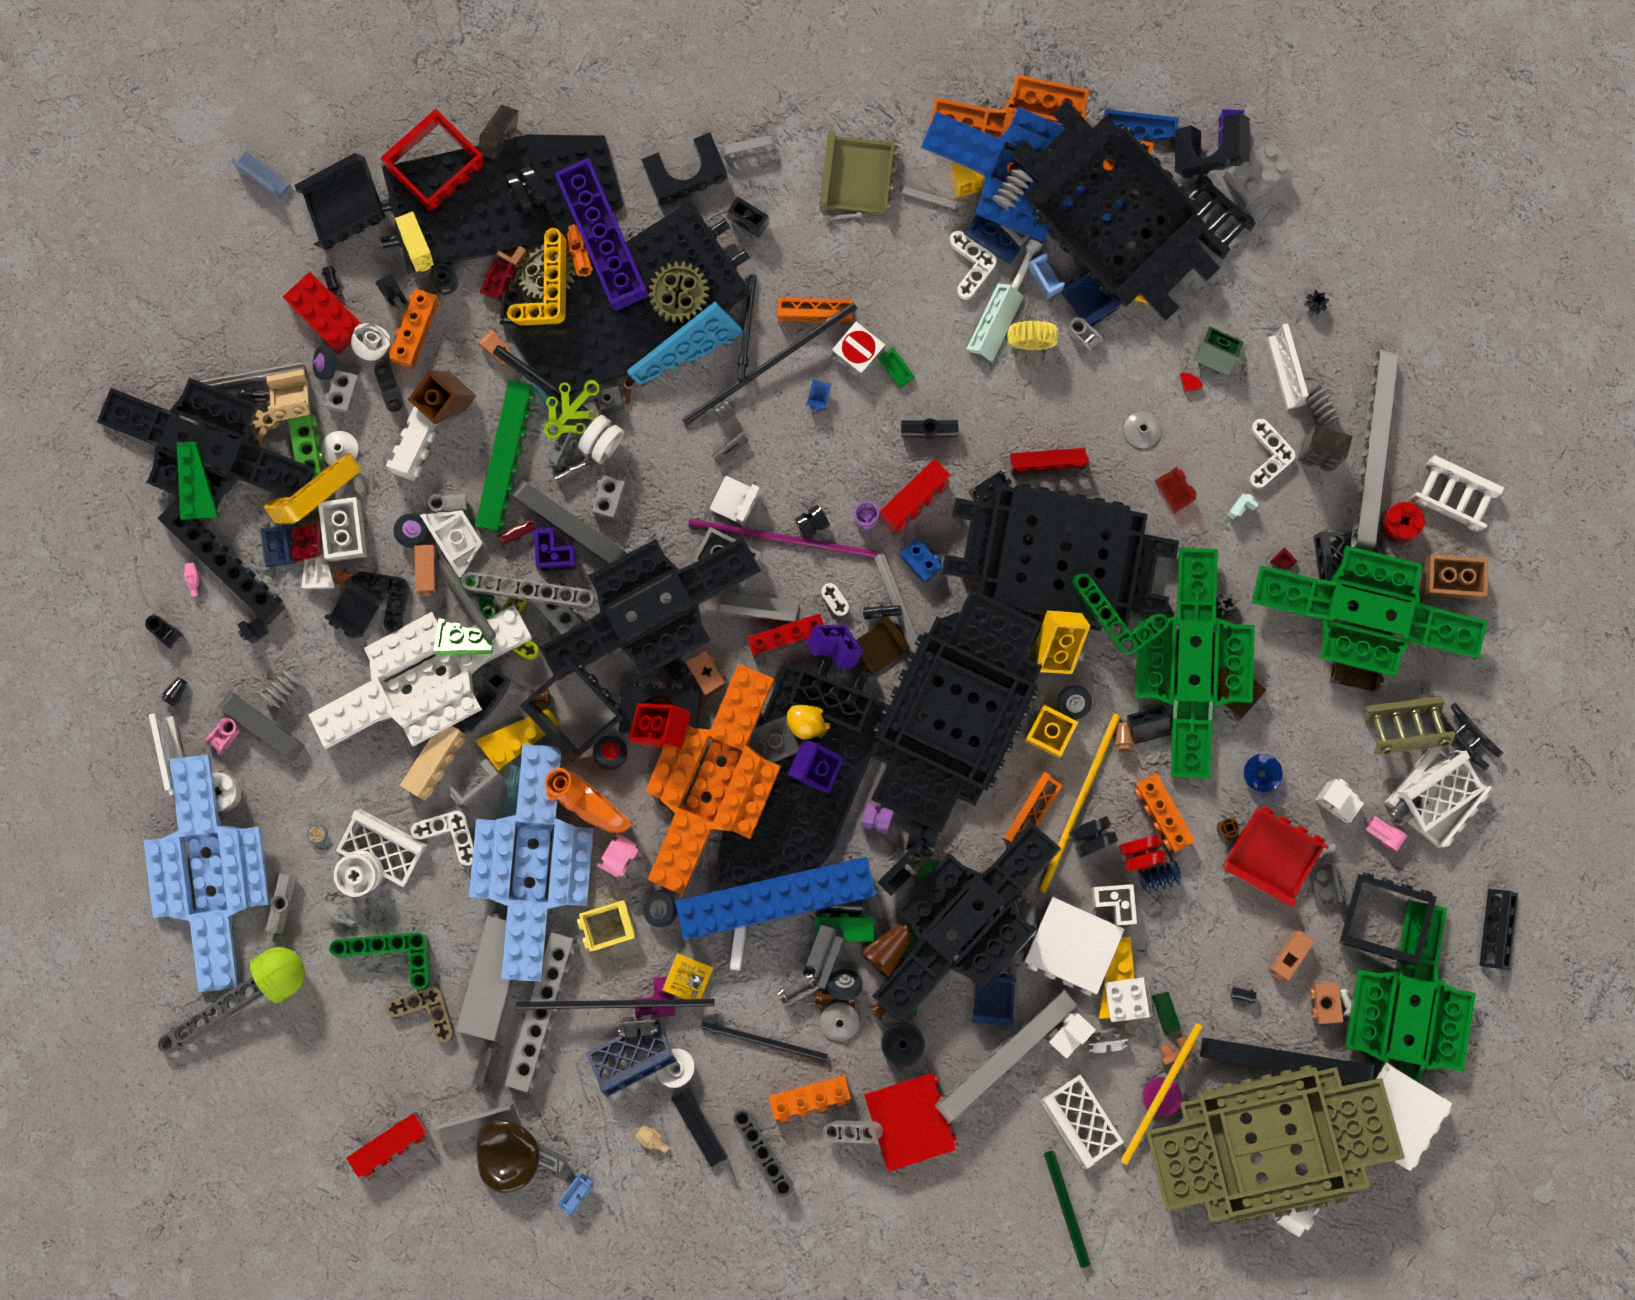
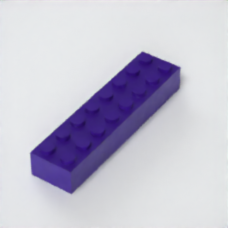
M586 158L556 172L555 176L615 311L648 297L646 286L590 159Z

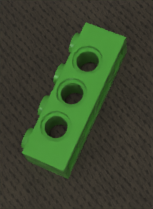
M310 412V415L290 418L288 423L294 459L308 466H316L313 480L324 471L322 463H325L323 452H320L319 445H322L320 434H317L316 427L319 426L317 416ZM305 429H309V434L303 437L302 432ZM308 447H312V452L305 455V450Z

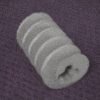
M1018 168L1011 170L1012 177L1007 176L1006 178L1008 183H1002L1003 189L997 190L999 196H993L994 201L1010 211L1009 206L1016 207L1013 200L1020 201L1017 194H1025L1022 191V187L1029 188L1026 182H1033L1029 175Z
M1320 383L1307 390L1308 395L1311 396L1307 401L1308 403H1314L1311 409L1317 410L1314 415L1315 417H1320L1317 420L1318 423L1326 425L1337 420L1342 415H1335L1338 407H1331L1335 400L1328 401L1332 394H1325L1329 388H1322L1321 386L1324 383Z
M283 670L282 674L284 677H276L279 683L271 682L273 689L265 688L268 693L267 695L260 693L262 700L275 712L274 706L282 707L280 700L287 702L285 695L293 696L291 689L294 691L298 690L296 684L303 685L302 681L291 671L286 672Z

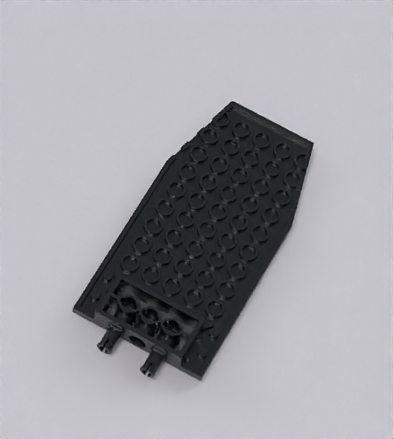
M527 134L474 146L483 155L484 163L482 168L470 174L469 179L465 183H460L452 195L446 196L437 208H432L430 211L385 166H382L389 194L388 200L380 201L383 211L393 212L394 219L410 212L414 213L431 253L434 265L430 269L437 264L449 265L497 254L498 251L507 252L515 250L519 246L524 248L544 243L546 231L551 228L558 229L563 235L567 234L569 231L568 227L573 224L576 225V222L555 173L586 158H589L593 164L613 212L623 207L605 135ZM464 149L396 163L394 166L429 199L473 158ZM529 165L544 190L547 202L540 206H536L532 202V210L522 214L508 191L504 177L510 173H515L519 177V169ZM396 223L398 231L396 235L380 237L382 248L384 250L395 246L402 247L408 274L414 273L416 270ZM555 236L553 241L557 240L559 236Z
M691 200L626 241L648 293L653 292L648 287L654 285L651 278L657 279L655 272L661 274V267L668 269L667 263L674 267L675 261H677L679 266L685 261L686 267L690 264L693 265V270L698 267L700 270L699 274L704 273V279L708 281L706 286L710 288V291L706 292V294L709 295L710 299H704L707 302V306H701L702 310H705L715 301L724 310H727L751 294L736 270L739 265L751 259L750 256L743 249L731 258L728 257L716 240L717 236L730 229L728 222L723 218L712 227L707 226ZM592 263L593 270L591 275L586 277L572 276L574 282H569L570 289L566 288V316L561 323L523 325L511 338L533 370L558 388L561 383H568L571 388L569 394H572L575 391L584 389L585 383L589 380L604 383L615 377L628 374V369L689 322L688 319L684 318L683 323H681L679 318H677L676 323H673L672 317L666 321L665 315L660 317L658 315L659 311H654L655 305L650 303L654 298L649 296L615 311L609 302ZM683 276L680 277V286H681V282H682ZM669 279L667 285H673L676 279ZM689 281L685 287L691 288L695 282ZM681 287L679 289V292H676L678 299L679 293L682 292ZM666 297L664 303H671L673 297ZM677 300V303H676L675 308H678V305H679L678 300ZM684 300L682 306H689L691 300ZM558 309L552 312V317L557 314ZM539 310L534 313L533 317L539 315ZM567 385L561 387V390L567 392L569 389Z
M821 657L816 672L804 668L799 669L784 663L759 726L787 715L788 710L795 705L819 707L823 710L821 715L824 723L829 722L830 728L822 738L816 737L807 741L827 748L842 756L844 760L829 794L816 790L788 776L796 754L775 762V764L781 766V769L752 838H747L734 831L722 830L714 885L723 889H729L820 868L834 850L870 761L871 752L878 740L875 738L876 733L873 730L877 722H882L884 717L881 713L886 703L876 700L874 696L862 691L869 675L864 673L862 680H860L862 672L857 671L853 685L849 687L826 677L833 663L832 660L828 659L826 666H824L827 660L826 657ZM796 736L799 745H801L803 739Z

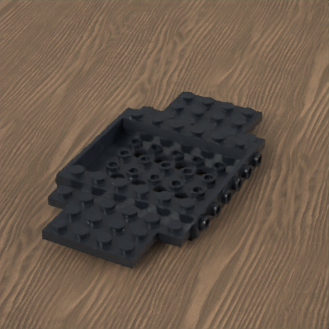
M972 589L954 624L936 616L929 633L924 631L923 635L919 634L915 642L918 646L915 652H910L906 661L909 665L906 670L902 669L898 679L901 682L898 688L894 686L890 697L893 699L890 705H885L881 713L884 715L882 722L878 721L873 730L876 733L875 738L878 740L870 757L887 764L871 797L872 801L940 833L958 798L976 806L983 789L988 791L989 787L993 788L997 780L995 774L997 770L1001 771L1004 766V755L1006 752L1009 753L1014 744L1011 741L1014 735H1018L1022 728L1020 722L1023 717H1027L1030 711L1028 705L1038 695V685L1034 683L1042 666L1025 657L1042 622ZM935 676L943 677L944 684L941 687L933 685V678ZM959 684L962 691L959 695H953L950 692L952 685ZM972 692L979 695V701L975 704L968 701V695ZM988 701H994L997 704L995 711L988 712L985 705ZM919 711H924V712H926V713H927V719H926V721H924V722H919V721H917V719H916V714H917V712H919ZM935 720H943L945 727L942 730H936L933 726ZM958 727L962 730V736L959 739L951 736L953 728ZM970 737H979L980 744L977 747H971L969 745Z

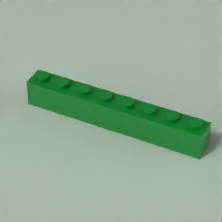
M512 380L508 381L475 523L477 529L500 533L501 529L505 527L506 518L504 514L505 510L508 511L510 506V499L508 497L509 493L513 492V475L517 474L519 466L516 462L518 456L522 454L523 445H521L522 438H525L527 432L525 423L526 420L530 419L531 409H529L530 402H533L535 398V391H533L531 384Z

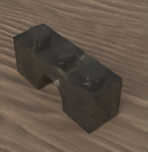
M501 104L479 135L478 151L482 155L493 159L497 158L503 149L504 138H511L517 129L518 110Z

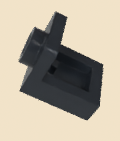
M256 618L250 623L243 620L237 624L240 629L238 633L241 638L253 644L269 633L260 618Z

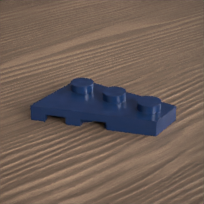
M979 215L975 216L964 232L965 236L1010 265L1021 250L1007 232H1003L997 223Z

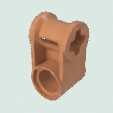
M492 329L477 341L498 363L506 365L504 361L493 354V351L497 345H500L511 354L512 352L508 345Z

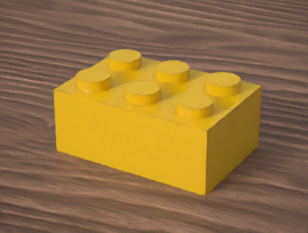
M1047 611L1030 657L1031 661L1042 666L1040 672L1073 674L1090 628L1083 614Z

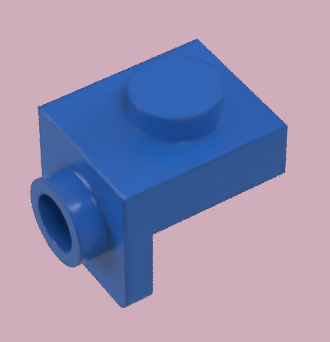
M813 380L806 405H809L813 410L821 411V409H825L832 384Z

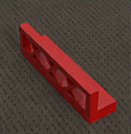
M1086 448L1010 453L1009 455L1011 473L1086 468L1089 464V457H1086Z

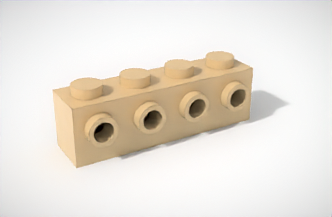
M451 726L432 736L400 786L425 801L433 793L436 783L443 777L446 767L454 760L457 750L463 746L467 735Z

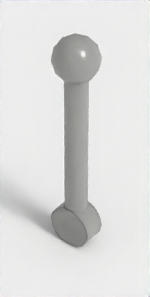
M858 211L855 214L836 216L826 214L824 220L830 222L834 219L853 217L860 219L863 217V213Z

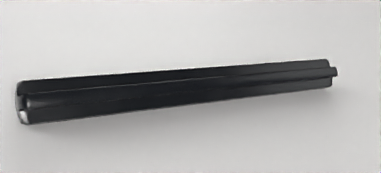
M500 345L496 346L493 351L495 356L562 403L561 392L557 386ZM569 396L570 406L575 401V399ZM581 405L576 411H588V409Z

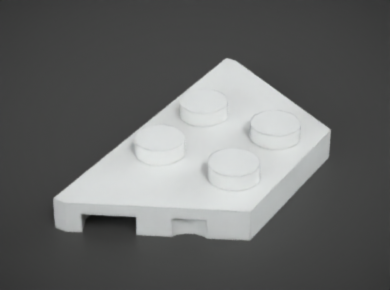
M462 510L421 514V518L458 577L461 578L483 544Z

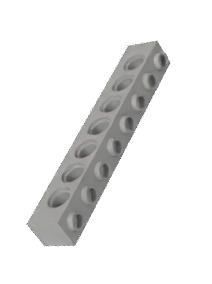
M554 932L550 933L543 956L541 982L535 983L530 1002L559 1001L557 1000L559 992L563 993L566 984L563 981L565 973L568 974L571 968L570 956L575 954L577 948L574 938ZM558 949L564 952V958L560 961L555 958V952ZM552 968L557 969L559 973L555 980L549 977V971ZM547 987L553 991V995L549 999L543 995V991ZM547 1009V1015L544 1018L538 1016V1010H527L505 1086L529 1092L531 1088L534 1089L537 1077H534L536 1069L540 1070L543 1058L540 1056L542 1050L547 1048L549 1039L546 1036L548 1031H551L553 1028L554 1020L552 1016L558 1009ZM535 1025L541 1028V1035L539 1037H535L532 1034V1028ZM528 1045H533L536 1049L533 1056H529L526 1053ZM523 1064L528 1065L530 1068L528 1075H523L520 1071Z

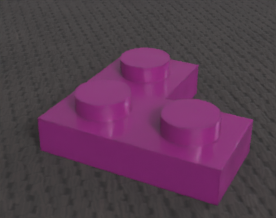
M667 977L653 978L654 997L635 998V1000L674 999L673 994L662 990ZM675 1007L635 1008V1017L641 1018L643 1015L650 1014L653 1017L675 1016Z

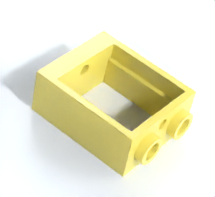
M410 212L395 218L400 235L416 272L430 269L434 265L414 213Z
M625 900L580 913V918L577 919L580 930H584L585 933L583 938L584 946L586 949L589 948L590 952L637 938ZM618 908L626 936L595 945L587 918Z

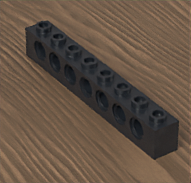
M173 502L157 518L266 623L270 624L285 609L281 604L283 600L276 593L272 595L268 592L269 586L262 580L258 582L254 578L256 574L251 569L247 568L245 570L241 566L243 562L236 555L232 557L228 553L230 549L222 542L218 544L214 540L216 536L209 529L205 531L201 527L203 525L198 519L186 520L185 526L179 527V523L182 521L180 518V505L178 506ZM199 532V538L193 540L194 533ZM213 545L212 551L206 553L207 546ZM222 558H226V563L220 566L219 561ZM239 570V571H240L239 577L236 578V579H233V577H232L233 573H234L235 571ZM253 583V589L246 592V586ZM266 596L267 601L260 605V598Z

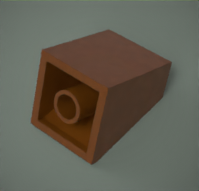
M429 370L408 398V401L433 424H438L466 411L476 398V395L451 372Z

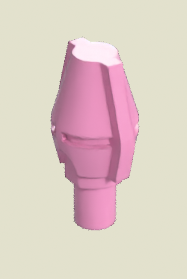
M194 563L185 564L184 580L188 588H190L191 597L199 596L197 588L199 586V573Z

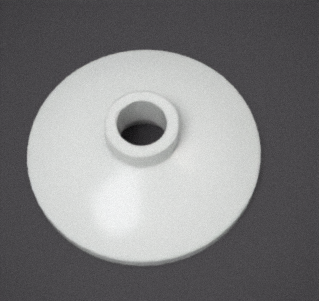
M335 431L325 437L321 445V452H323L325 462L331 465L347 453H351L356 460L359 446L356 439L350 433ZM337 445H341V449L339 451L335 450V447Z
M671 1049L677 1061L657 1071L656 1075L665 1086L677 1088L690 1081L694 1074L695 1065L693 1058L688 1052L682 1049ZM676 1067L680 1068L678 1073H674Z

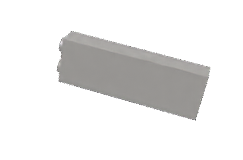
M496 913L493 914V917L487 916L456 1029L457 1032L492 1041H497L513 980L501 979L506 920H504V915Z

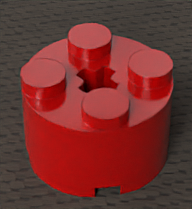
M1410 501L1397 503L1384 513L1381 531L1389 541L1402 544L1407 543L1418 536L1425 526L1424 515L1420 508Z

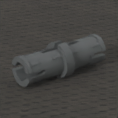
M741 431L732 440L726 441L725 445L712 456L720 465L721 462L731 454L734 455L736 450L749 440Z
M586 459L574 467L571 465L568 467V470L555 475L556 481L564 478L557 482L558 486L560 487L573 479L577 480L579 479L578 476L593 470L591 465L583 468L590 464L589 460Z

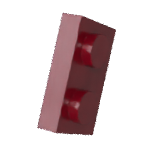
M493 259L480 289V294L501 302L505 293L509 290L508 285L510 281H513L516 276L514 264L511 262L507 264Z

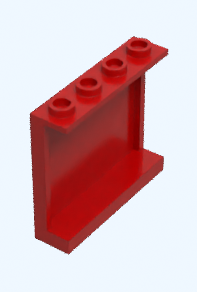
M1257 806L1222 867L1229 873L1294 907L1297 901L1295 899L1296 894L1323 849L1328 850L1329 847L1324 843L1325 839L1315 834L1313 837L1308 834L1309 830L1301 825L1295 827L1290 824L1292 822L1290 819L1282 815L1280 818L1273 815L1275 811L1266 806L1263 808Z
M931 1072L885 1088L863 1093L871 1120L878 1122L883 1128V1135L878 1139L888 1172L956 1150L955 1145L958 1142L955 1133L951 1134L949 1129L952 1123L951 1121L948 1122L935 1107L937 1102L943 1098V1095L938 1094L937 1087H940L937 1076H933Z

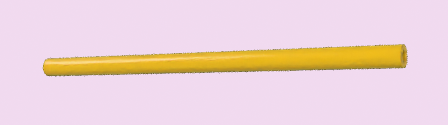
M1196 1023L1125 1151L1121 1159L1123 1164L1128 1165L1201 1032L1202 1025Z

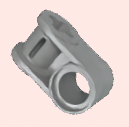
M1082 318L1073 319L1068 327L1069 336L1088 354L1092 352V349L1098 343L1103 341L1102 336ZM1073 325H1079L1082 331H1075Z

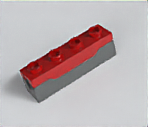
M820 613L747 637L753 658L807 641L815 625H824Z

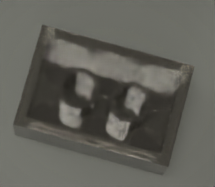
M1315 425L1303 438L1297 460L1302 461V464L1307 466L1316 465L1321 470L1334 471L1347 458L1353 436Z

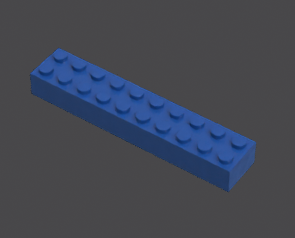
M863 857L677 900L675 903L683 940L689 941L874 898L876 893L868 859Z

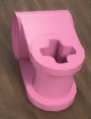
M223 719L214 731L208 735L204 743L211 745L217 750V754L222 755L230 747L238 734H240L241 724L234 719ZM232 722L233 730L228 732L227 725Z

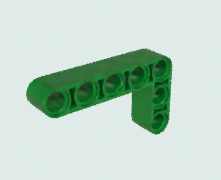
M1078 574L1073 578V588L1119 652L1132 654L1168 628V618L1163 614H1154L1129 631L1089 575ZM1081 577L1087 581L1084 588L1078 585V580ZM1092 593H1095L1098 597L1097 602L1094 604L1089 600ZM1103 609H1107L1109 612L1107 619L1101 617ZM1158 617L1162 620L1160 628H1157L1154 624L1155 619ZM1115 624L1120 627L1118 635L1112 633V627ZM1141 629H1145L1147 632V636L1143 640L1139 637ZM1126 640L1131 642V648L1128 651L1123 648V643Z
M414 932L337 939L330 944V953L335 957L408 951L411 986L422 990L428 988L431 984L429 940L424 933ZM417 936H420L423 940L422 945L419 947L414 944V939ZM397 938L403 940V945L399 949L394 944ZM379 939L383 941V948L381 950L375 948V943ZM359 941L364 944V949L361 952L356 950V944ZM339 943L344 945V951L341 954L336 951V946ZM419 955L424 959V963L420 967L415 963V959ZM419 975L425 978V983L422 986H419L416 982Z

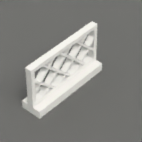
M1287 323L1280 327L1275 336L1268 337L1267 341L1287 410L1305 406L1307 404L1306 398L1309 395Z
M155 713L150 714L149 718L164 789L169 791V795L173 796L170 759L183 758L176 720L174 716L166 718Z
M1454 751L1397 791L1399 797L1407 803L1422 832L1428 831L1484 791L1481 782L1468 761L1470 756L1467 751ZM1463 764L1466 768L1465 777L1458 775L1459 767ZM1447 775L1452 776L1450 787L1443 786L1444 777ZM1457 778L1464 779L1462 790L1455 789ZM1469 781H1473L1477 788L1471 793L1467 792ZM1431 786L1437 787L1435 798L1428 796ZM1442 788L1449 790L1447 801L1440 799ZM1454 791L1461 793L1460 801L1457 803L1452 802ZM1417 796L1422 797L1420 808L1415 807L1412 802ZM1427 798L1434 800L1432 811L1425 810ZM1439 801L1446 803L1443 813H1437ZM1424 812L1431 813L1430 822L1426 825L1423 821Z
M362 809L355 810L336 851L347 856L356 851L369 849L375 855L373 847L382 845L385 856L379 859L386 858L389 869L383 871V877L405 887L427 844ZM355 823L362 826L364 834L355 836L353 831ZM369 834H378L381 843L372 845ZM365 836L368 847L359 850L356 838ZM352 840L356 851L348 852L344 850L343 847L346 841ZM386 843H395L398 852L389 854ZM410 851L416 854L413 861L405 863L403 852ZM399 854L402 865L393 868L390 856ZM403 867L405 872L403 880L396 878L395 869Z
M1081 1074L1050 1095L1039 1100L1082 1169H1088L1094 1165L1093 1163L1124 1143ZM1077 1081L1083 1087L1081 1095L1071 1093L1072 1086ZM1059 1093L1067 1094L1065 1106L1059 1105L1054 1098ZM1071 1096L1081 1098L1079 1109L1069 1107ZM1084 1099L1091 1100L1093 1103L1092 1112L1082 1110ZM1068 1109L1078 1112L1076 1123L1068 1120ZM1081 1113L1091 1115L1089 1126L1080 1124ZM1095 1116L1102 1117L1104 1120L1103 1129L1093 1127ZM1079 1127L1089 1129L1087 1140L1080 1139L1078 1136ZM1092 1130L1102 1132L1100 1143L1090 1141ZM1105 1134H1112L1117 1142L1111 1146L1104 1144ZM1090 1144L1100 1146L1098 1155L1093 1158L1088 1152Z

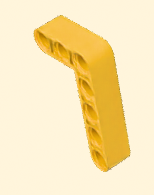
M556 228L547 230L544 236V303L511 305L508 308L507 315L517 325L558 324L565 319L566 238ZM555 236H559L556 242H552ZM558 254V258L552 261L553 256ZM558 272L557 278L552 279L553 274ZM555 291H558L557 296L555 298H552V294ZM558 309L557 314L552 317V312ZM539 310V315L533 317L534 313ZM521 311L520 317L515 318L516 314Z
M347 453L290 498L272 499L265 504L264 509L274 523H295L359 473L361 467L353 455Z

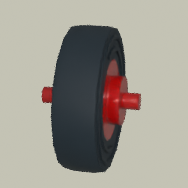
M605 736L594 745L593 758L599 767L606 770H614L621 767L626 761L628 751L621 739L614 736Z

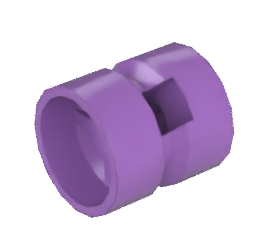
M870 501L859 503L854 511L855 525L859 529L866 531L873 529L877 525L879 517L878 507Z
M867 803L860 826L867 829L874 827L877 832L886 834L893 810L884 807L879 809L878 805Z

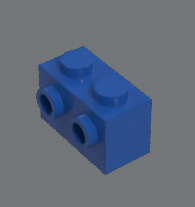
M916 538L900 552L899 556L925 584L942 569V561L936 554L932 555L928 551L929 546L925 541H919Z

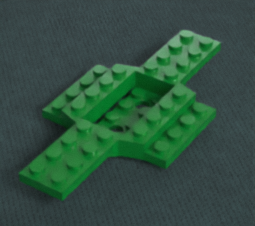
M1345 546L1341 565L1337 568L1330 581L1260 565L1251 599L1252 604L1320 620L1321 640L1323 642L1319 659L1392 677L1397 676L1400 659L1410 643L1479 659L1488 623L1486 620L1433 608L1420 603L1418 581L1422 564L1351 546ZM1351 600L1358 603V609L1354 612L1348 609V602ZM1388 610L1395 611L1396 619L1394 621H1389L1386 618ZM1333 619H1338V620H1342V621H1347V622H1351V623H1355V624H1359V625H1363V626H1367V627H1371V628H1375V629H1379V630H1383V631H1387V632L1399 634V635L1402 636V638L1395 637V636H1391V635H1387V634H1383V633H1379V632H1375V631H1371V630H1367V629H1363V628H1359V627H1355V626H1351V625H1347V624H1343V623H1339V622H1334V621H1331V620H1333Z
M1179 548L1176 616L1168 618L1169 625L1165 631L1136 651L1135 698L1154 699L1173 706L1170 777L1210 779L1213 708L1231 702H1253L1255 625H1236L1216 618L1218 549ZM1162 620L1154 621L1157 628L1162 626ZM1177 625H1178V626H1179L1178 681H1177V694L1174 696L1175 655H1176V628H1177ZM1215 627V637H1214V666H1213V695L1211 696L1212 639H1213V628ZM1145 629L1139 631V637L1143 640L1147 636ZM1197 636L1201 639L1199 647H1193L1190 644L1192 637ZM1226 666L1229 670V676L1225 680V686L1229 689V695L1227 699L1221 697V700H1218V674ZM1191 675L1199 676L1200 683L1193 686L1189 683L1188 679Z
M1411 900L1406 901L1399 951L1414 955L1428 904ZM1434 905L1417 967L1397 961L1395 971L1374 973L1357 969L1344 1048L1362 1051L1380 1061L1378 1075L1386 1063L1418 1083L1424 1070L1447 1068L1464 1072L1476 993L1455 989L1438 979V962L1447 912L1446 907ZM1399 980L1400 987L1389 1052L1386 1053L1397 981ZM1413 995H1417L1420 998V1004L1416 1007H1413L1409 1001ZM1407 1034L1412 1035L1414 1038L1411 1046H1406L1403 1042V1038Z

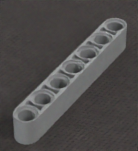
M468 572L462 577L463 586L473 593L579 609H590L595 604L592 592L587 589ZM475 578L476 584L469 587L467 585L468 580ZM489 581H495L493 589L486 588ZM508 584H514L512 592L505 591ZM527 587H533V593L530 595H525L524 590ZM545 590H552L551 597H543V593ZM566 592L572 595L568 601L562 600V595ZM585 595L591 597L587 604L581 603V598Z

